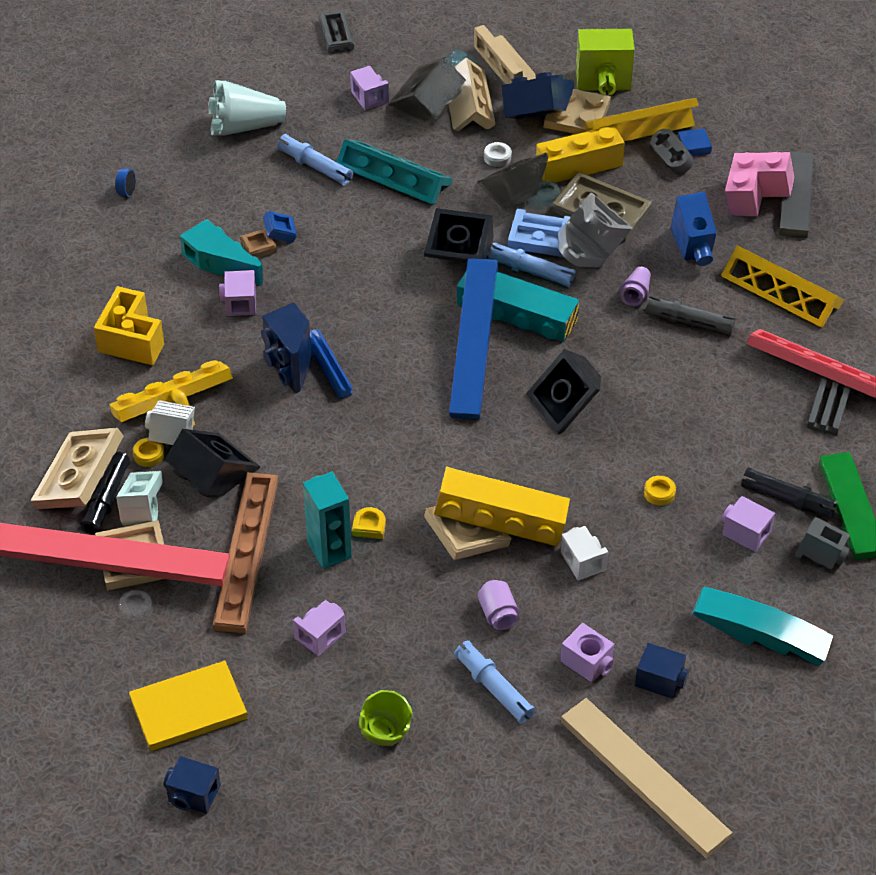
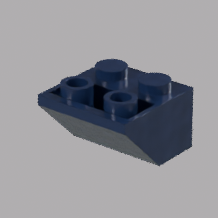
M551 72L535 74L536 78L527 80V77L512 78L511 83L501 85L505 118L524 119L566 111L575 86L574 81L564 79V75H552Z
M293 302L262 316L263 330H261V336L265 343V350L263 351L265 362L269 367L274 366L282 384L284 386L289 385L296 394L302 389L312 358L309 320Z

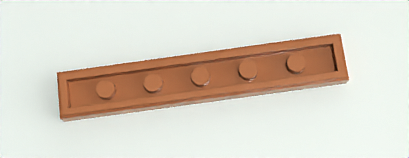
M247 472L229 551L230 563L224 584L221 586L214 617L213 630L236 633H246L278 486V475Z

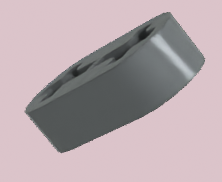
M661 129L652 136L651 145L674 173L682 174L692 167V155L671 130ZM666 140L671 146L666 148L661 143ZM676 154H678L680 158L683 159L681 162H678L674 159V156Z

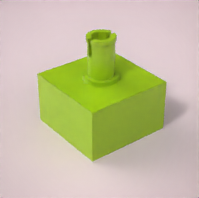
M578 29L576 58L578 90H599L605 96L606 90H608V96L614 94L616 90H631L635 51L632 29Z

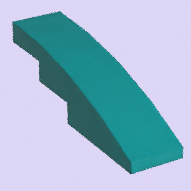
M705 586L700 591L692 613L697 618L744 644L751 645L754 641H757L781 655H786L791 651L818 666L825 662L833 635L771 606Z

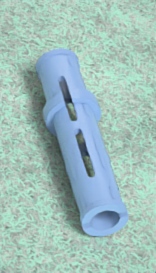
M287 134L280 137L288 145L278 141L277 149L294 157L297 163L301 165L305 163L343 186L350 181L342 175L352 179L353 170L313 150L310 144H302Z
M494 242L489 252V260H497L498 263L512 267L513 271L518 272L521 270L568 288L571 286L570 281L573 282L576 270L526 254V251L523 249L515 250Z
M470 641L462 643L466 648L465 650L460 645L457 647L454 656L472 673L471 676L476 683L481 682L520 724L527 721L524 717L525 715L529 718L533 717L536 712L535 707L531 706L495 669L496 665L491 659H485Z

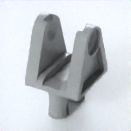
M591 192L559 230V251L564 258L575 266L600 268L633 227Z

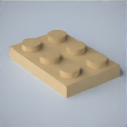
M118 428L69 432L31 499L35 508L50 509L86 506L124 437Z

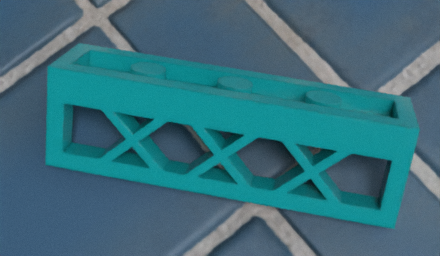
M344 139L336 161L338 164L353 170V173L430 204L436 203L441 187L450 186L453 180L449 176L358 140Z

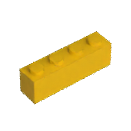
M446 467L434 515L558 547L566 523L570 498Z

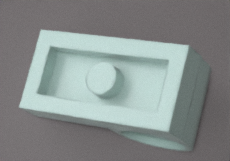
M161 471L130 473L116 496L120 520L123 526H132L158 520L156 494L163 484Z

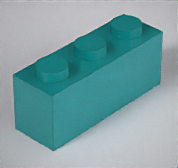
M332 471L303 482L307 543L322 569L352 558L349 498Z

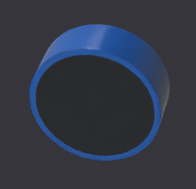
M121 168L115 179L116 192L119 196L131 197L136 187L135 172L133 169Z

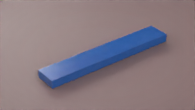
M468 259L449 410L450 418L481 419L498 270L497 260Z

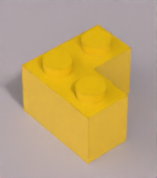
M117 286L94 326L97 351L154 365L165 345L162 322L159 319L148 317L144 292Z

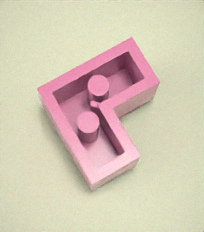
M790 152L734 153L725 189L730 215L758 216L762 197L791 196L795 177Z

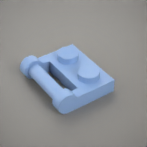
M517 208L508 238V248L563 257L559 251L558 232L570 216H564V218L526 213L525 209Z

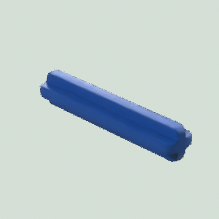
M318 329L310 331L311 351L337 397L343 399L346 396H351L353 393L352 385L323 335Z

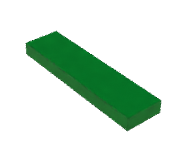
M845 452L820 456L819 465L831 498L837 499L835 509L843 531L850 534L847 542L854 560L875 558L876 519L851 453Z

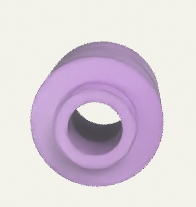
M498 580L486 582L479 590L477 597L488 623L496 630H506L513 627L518 622L517 615L519 610L508 584Z

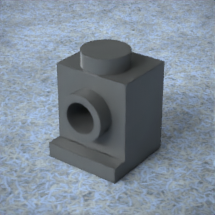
M815 517L795 557L801 559L802 555H804L816 564L824 565L832 570L835 563L841 566L850 550L845 547L850 534Z

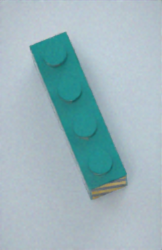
M497 272L492 319L513 324L522 330H530L542 334L548 339L564 342L578 320L579 299ZM466 273L457 285V305L461 307Z

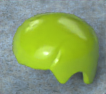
M380 690L370 695L365 700L360 712L359 728L361 729V734L366 740L378 746L395 745L404 739L410 728L413 715L412 708L406 698L395 691Z

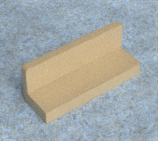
M484 25L474 29V48L505 84L511 83V79L516 77H527V80L536 78L535 73L502 35L494 37Z
M465 58L444 76L453 129L460 131L472 120L483 128L490 129L495 125V119L485 70L468 58Z

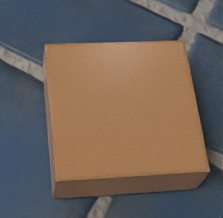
M266 229L240 236V243L244 250L252 257L261 258L277 253L276 245L272 238L267 237Z

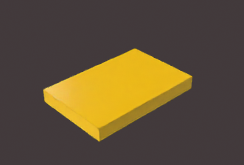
M226 661L129 692L130 700L150 752L248 719L247 711Z

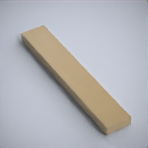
M587 698L561 716V723L706 859L731 839L732 831Z

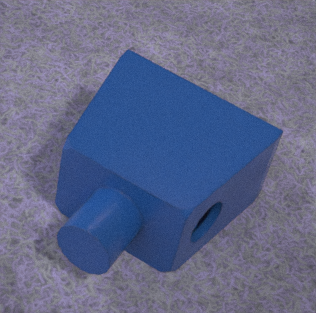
M705 192L677 196L670 229L683 259L695 258L698 266H706L713 261L712 251L716 239V228Z

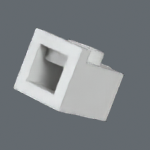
M586 526L572 528L562 534L561 554L578 581L607 570L608 550L606 547L601 549L599 540L596 536H591Z

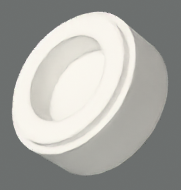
M501 142L491 143L484 149V160L493 167L505 166L511 161V148Z

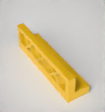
M697 98L685 99L584 121L585 131L615 125L622 139L628 141L654 135L661 129L674 131L692 127L695 124L691 107L698 106Z
M736 245L721 274L723 278L821 328L825 325L833 308L839 309L844 301L841 297L738 245ZM738 259L747 263L750 275L739 279L731 275ZM753 267H755V268H757V269H759V270H761V271L755 273ZM769 274L772 276L775 287L762 291L759 289L756 278ZM752 279L753 286L746 283V281ZM778 280H780V281H782V282H784V283H786V284L779 285V281H778ZM794 287L798 291L800 300L787 304L784 302L781 290ZM777 292L778 298L770 294ZM803 292L811 297L805 298ZM817 299L826 303L819 319L809 314L806 303ZM802 305L803 311L795 307Z

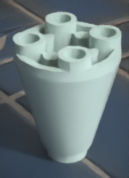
M215 80L213 88L214 97H210L208 103L209 114H213L214 117L211 122L212 135L225 136L284 123L286 116L285 101H279L276 97L228 81Z

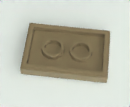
M580 172L575 175L551 205L552 212L561 216L571 217L592 192L633 227L624 238V242L627 241L652 208L651 201Z

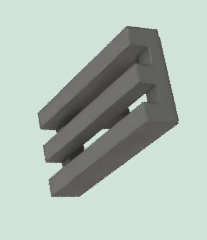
M345 10L320 13L319 21L328 53L334 52L333 49L344 51V48L347 47L349 50H353L354 41ZM339 17L346 40L343 41L341 40L336 18ZM326 19H330L336 42H332Z
M821 378L807 428L837 435L851 387L846 385L845 387H840L839 382L833 381V384H828V379ZM825 390L830 391L821 424L815 423ZM836 394H842L833 427L827 426Z

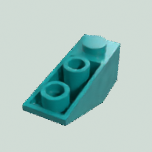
M208 219L180 235L182 255L200 270L225 276L226 271L254 270L255 284H263V265L261 261L255 256L252 257L243 249L239 242H234L225 234L221 227H216Z

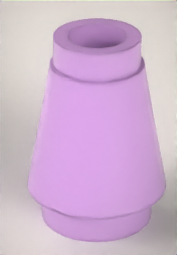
M637 267L621 285L620 295L625 304L639 306L647 300L651 273L647 268Z

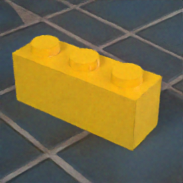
M615 125L538 143L536 144V169L545 185L573 179L578 172L589 175L623 166L625 142Z

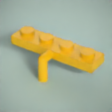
M209 361L202 364L199 370L191 373L190 371H184L175 374L173 380L168 382L151 383L145 387L144 391L137 394H123L117 398L116 402L109 404L113 416L120 422L153 410L158 401L170 403L175 401L176 404L189 406L187 396L231 380L233 377L230 367L220 361Z

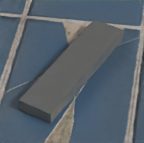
M786 151L791 154L795 178L791 196L782 197L779 235L808 238L813 154Z

